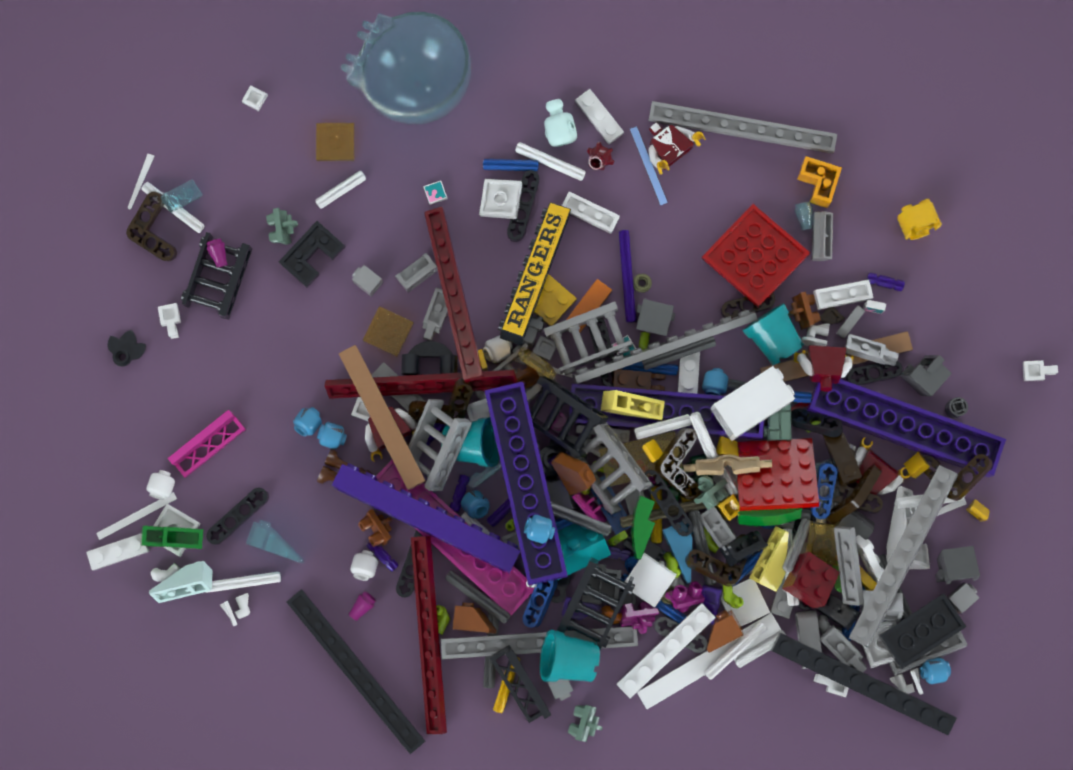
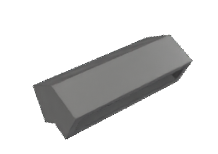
M826 211L814 212L812 261L831 260L833 213Z

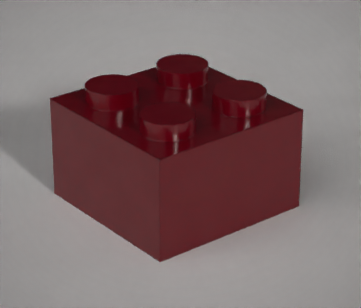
M808 551L799 554L792 572H789L782 589L813 609L825 606L840 572Z

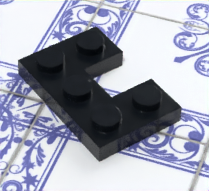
M316 221L280 259L279 264L308 288L320 275L319 272L307 263L308 259L320 249L330 259L334 260L345 248V245L322 224Z

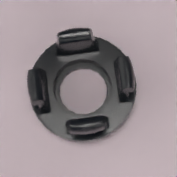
M555 445L546 446L540 451L546 479H556L558 476L554 467L547 461L548 455H558L562 452L567 454L562 448Z

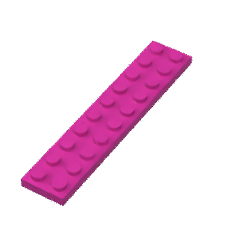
M393 460L376 475L377 481L383 483L385 480L393 484L395 490L400 492L403 489L411 493L412 498L417 501L419 498L430 502V507L436 509L438 506L446 510L447 515L452 518L454 515L459 516L434 492L426 489L424 483L408 490ZM414 528V529L417 530L422 536H431V535H429V534H427V533H425V532H422V531H420V530ZM431 536V544L491 600L509 612L511 616L533 593L534 588L527 587L526 585L527 578L514 566L509 574Z

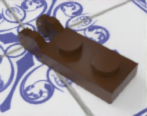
M617 369L612 374V387L665 391V387L661 385L651 386V379L662 381L665 380L666 375Z

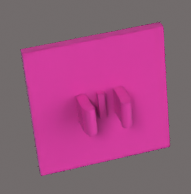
M580 492L572 496L588 517L601 522L607 521L600 510L603 505L597 506L594 503L596 497L590 498L589 495H584Z

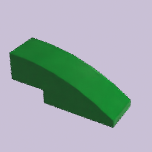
M639 496L632 519V548L634 557L637 560H641L655 525L654 522L648 520L655 501L643 496Z
M802 508L739 511L738 523L747 526L784 524L801 519Z
M142 526L140 546L202 549L203 529Z

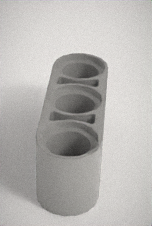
M816 610L795 612L798 641L822 652Z

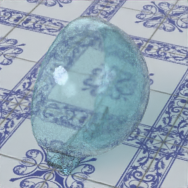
M408 12L392 18L379 13L374 23L363 21L362 26L370 30L368 34L358 31L357 36L365 40L358 56L347 53L346 59L349 62H353V66L342 64L340 69L349 73L346 78L351 86L362 89L368 102L380 114L395 122L420 125L441 119L460 103L466 94L471 79L472 61L466 41L460 31L449 20L437 14L427 12Z

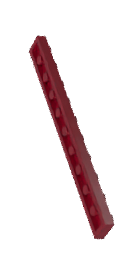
M441 206L425 211L424 214L463 379L467 383L483 378L484 374L444 209Z
M514 370L483 371V378L471 381L473 391H485L517 383ZM462 373L373 377L382 396L452 392L455 382L463 378ZM352 379L325 381L324 386L329 399L360 397Z
M431 536L411 537L427 734L447 733Z

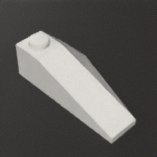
M900 486L897 489L896 498L914 496L913 491ZM894 505L886 546L887 562H889L917 507L897 509ZM922 543L909 569H930L926 543Z

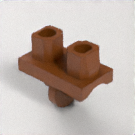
M805 291L792 297V310L789 311L788 316L795 317V321L799 322L801 330L807 329L821 320L820 314L817 311L811 312L810 306H813L816 302L813 294H806Z
M371 509L359 521L358 526L363 532L370 528L372 529L374 534L369 536L368 539L373 547L380 544L384 546L391 539L389 532L392 531V528L389 524L393 519L391 517L385 519L382 514L377 516L373 509Z

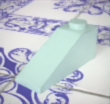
M204 561L186 565L149 590V594L158 603L211 591L213 570Z

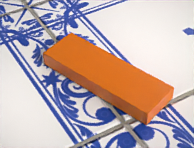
M597 279L566 320L601 307L612 292V289ZM587 324L580 326V329H579V332H580V333L582 332V330L585 328V326H586Z

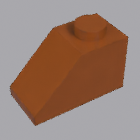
M563 452L559 453L551 462L569 495L589 489L596 481L594 473L590 470L587 463Z
M462 602V606H455L453 629L496 634V628L481 608L474 607V603Z
M724 610L716 615L707 642L708 653L744 635L743 628L732 610L728 612Z

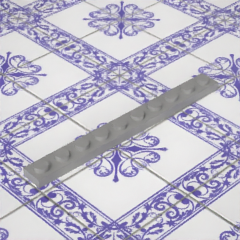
M652 101L648 120L831 154L835 151L837 134L655 101Z
M749 310L741 311L737 317H724L720 319V323H707L702 326L703 329L685 331V335L680 337L677 335L666 338V342L661 344L657 341L649 344V348L644 350L641 348L631 350V354L623 356V354L614 356L610 362L606 363L605 360L597 362L593 368L587 369V367L577 369L576 374L572 375L574 382L578 384L758 320L755 312H749Z
M939 465L851 632L850 639L869 647L958 476L956 472Z
M632 626L613 627L607 635L611 638L606 648L638 646L637 629H632ZM606 628L590 630L603 636ZM567 630L564 633L565 636L596 642L595 645L599 644V642L574 630ZM547 632L441 639L442 659L492 656L508 645L511 646L515 654L541 653L542 644Z

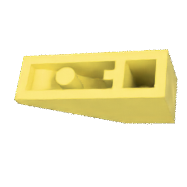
M617 390L603 391L601 411L662 420L665 401Z
M775 526L767 541L768 546L762 551L749 577L777 592L785 576V570L782 569V566L787 557L789 532Z

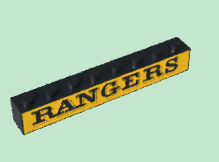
M550 202L548 208L543 209L541 214L542 224H537L535 230L537 237L535 240H531L529 250H531L530 255H526L523 261L524 271H520L517 277L518 287H513L510 296L513 300L511 304L507 303L504 311L506 318L505 320L501 319L498 330L501 331L500 339L522 346L571 213L570 208Z

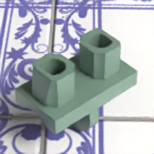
M275 208L273 213L266 216L268 225H275L276 231L269 232V241L285 245L291 244L290 234H294L293 228L298 226V221L292 220L291 215H287L286 210Z
M701 476L698 479V488L703 493L694 499L695 503L699 504L702 502L707 510L716 506L718 502L729 495L723 487L728 483L724 478L717 484H714L711 477Z
M589 705L575 706L574 716L580 717L581 721L579 725L571 723L568 733L576 737V740L587 742L588 735L594 736L596 729L602 731L603 727L598 725L600 717L594 716L596 707Z

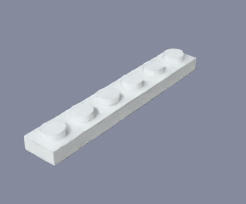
M701 603L617 682L618 687L631 698L711 623L715 616Z

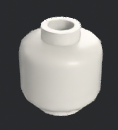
M500 335L485 342L483 353L488 361L499 363L510 357L511 349L513 348L512 343L500 339Z
M159 470V473L151 474L147 485V491L150 493L149 496L160 500L170 497L175 484V480L170 477L171 473Z
M363 550L362 553L354 555L350 570L356 579L368 581L369 578H373L375 575L378 560L373 556L372 552Z

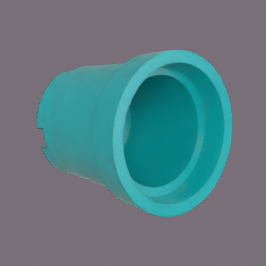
M784 303L759 317L758 320L753 321L742 329L748 339L751 338L772 366L779 363L780 359L791 356L805 345L788 316L789 311Z
M482 417L477 421H471V427L455 462L477 463L484 467H495L499 463L500 457L491 417ZM446 425L444 427L443 435L447 436L450 426Z
M549 630L544 638L540 654L541 679L545 682H557L558 680L592 682L597 672H594V668L599 666L600 661L599 646L595 645L596 642L565 636L563 632Z

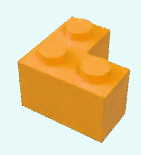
M805 156L797 180L815 185L809 203L824 208L829 207L842 167Z

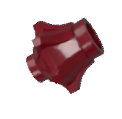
M597 142L594 148H588L589 166L594 170H604L605 166L613 165L615 162L611 155L613 149L602 146L601 142Z

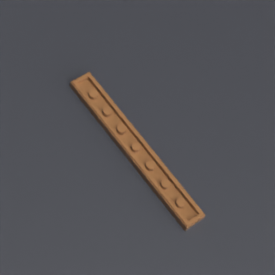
M908 331L872 340L885 344L889 351L899 354L913 350ZM854 356L852 365L870 360ZM794 360L773 365L775 369L778 368L783 374L784 378L782 380L784 382L809 376L801 365L794 362ZM772 365L760 368V372L763 373Z
M354 345L338 353L407 489L411 490L426 482L357 346Z

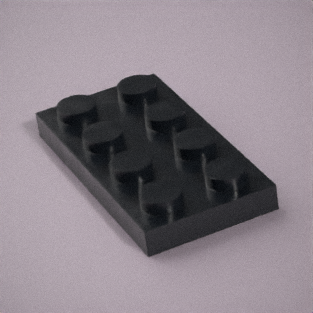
M943 593L880 634L879 638L899 668L903 669L967 626Z

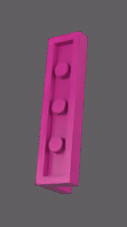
M227 410L167 459L186 478L246 429L230 410ZM232 421L240 428L235 433H226L227 425ZM223 435L220 445H211L213 436ZM208 447L205 457H196L198 448ZM185 459H192V467L185 472L180 463Z

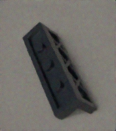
M510 645L489 657L529 723L542 715L544 719L551 716L549 709ZM506 654L509 659L507 667L498 665L496 659ZM509 671L518 674L517 683L507 680ZM519 687L527 689L526 699L517 696ZM529 703L537 705L539 711L531 716L527 713Z

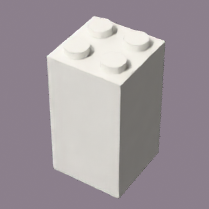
M770 367L714 403L710 408L731 441L775 414L795 399L793 389L790 385L786 386L782 380L784 376L778 368Z

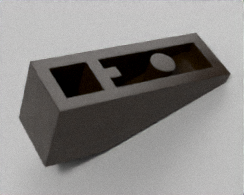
M842 432L837 437L822 435L832 464L837 468V478L840 486L860 481L862 475L844 433Z

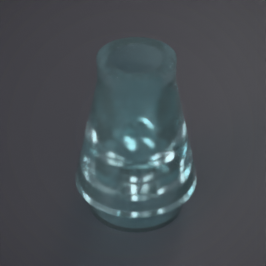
M810 202L795 204L796 209L794 211L801 230L812 229L813 206L810 205Z

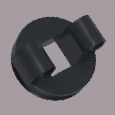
M422 342L414 346L408 354H402L401 375H420L421 358H440V374L458 373V356L453 355L445 345L439 342Z

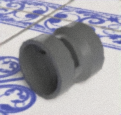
M956 397L945 405L946 414L953 419L961 417L968 411V403L961 397Z

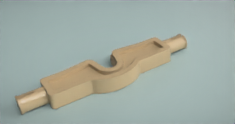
M721 455L715 459L696 460V464H684V472H696L697 475H723L726 465H730L732 472L736 475L760 472V468H772V459L759 460L758 456L738 457L736 455Z

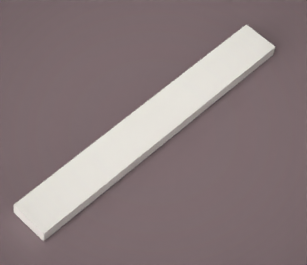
M772 613L743 629V634L745 635L758 622H763L767 627V630L743 652L781 631ZM743 636L710 653L705 651L639 690L637 694L645 708L649 709L705 676L704 671Z

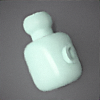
M561 99L547 102L546 109L550 116L545 119L544 126L545 136L549 144L553 147H559L575 142L577 130L572 114L568 112L563 113V102Z

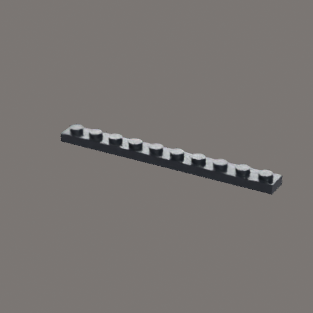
M301 589L291 597L287 604L408 753H413L426 742L306 593Z
M780 632L771 648L772 652L946 735H949L957 719L954 715Z

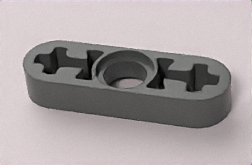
M660 617L655 621L654 628L657 633L666 637L670 631L667 629L660 631L658 623L665 620L667 621L666 625L672 628L673 624L676 626L679 624L667 617ZM698 634L694 640L698 641L700 638L703 647L695 649V644L689 642V646L686 645L685 647L693 652L701 653L707 648V640Z

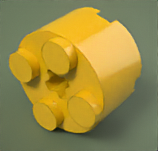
M930 199L922 200L915 206H912V204L904 206L901 209L902 213L897 216L906 240L908 238L915 240L930 234V229L934 228L936 231L942 225Z

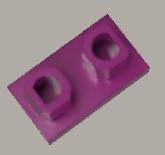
M697 581L691 582L689 587L677 585L673 591L666 592L665 595L667 599L671 600L673 607L682 613L687 612L689 606L704 603L705 600L701 594L703 587Z
M645 601L640 603L638 606L639 610L635 611L633 604H624L621 609L623 616L620 620L621 627L632 626V629H638L640 634H645L647 627H652L655 616L659 614L658 608H653L652 605Z

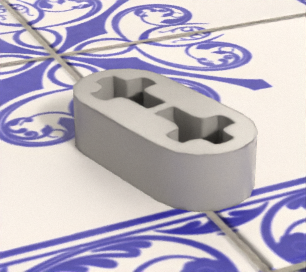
M857 305L836 334L844 339L864 314L865 310Z

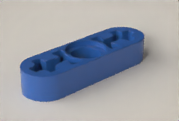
M823 463L818 468V496L821 500H827V503H822V508L825 509V512H821L820 515L816 511V508H820V501L819 507H811V513L817 519H825L830 514L837 478V468L831 463ZM828 467L832 470V474H828L827 477L831 484L821 482V479H826V474L823 473V470H827ZM828 486V495L820 496V487Z
M557 579L548 581L550 583L548 587L543 582L538 583L537 587L534 588L523 615L525 626L534 628L541 625L556 590ZM539 595L544 598V604L541 607L536 603V598ZM531 615H534L535 622H532Z

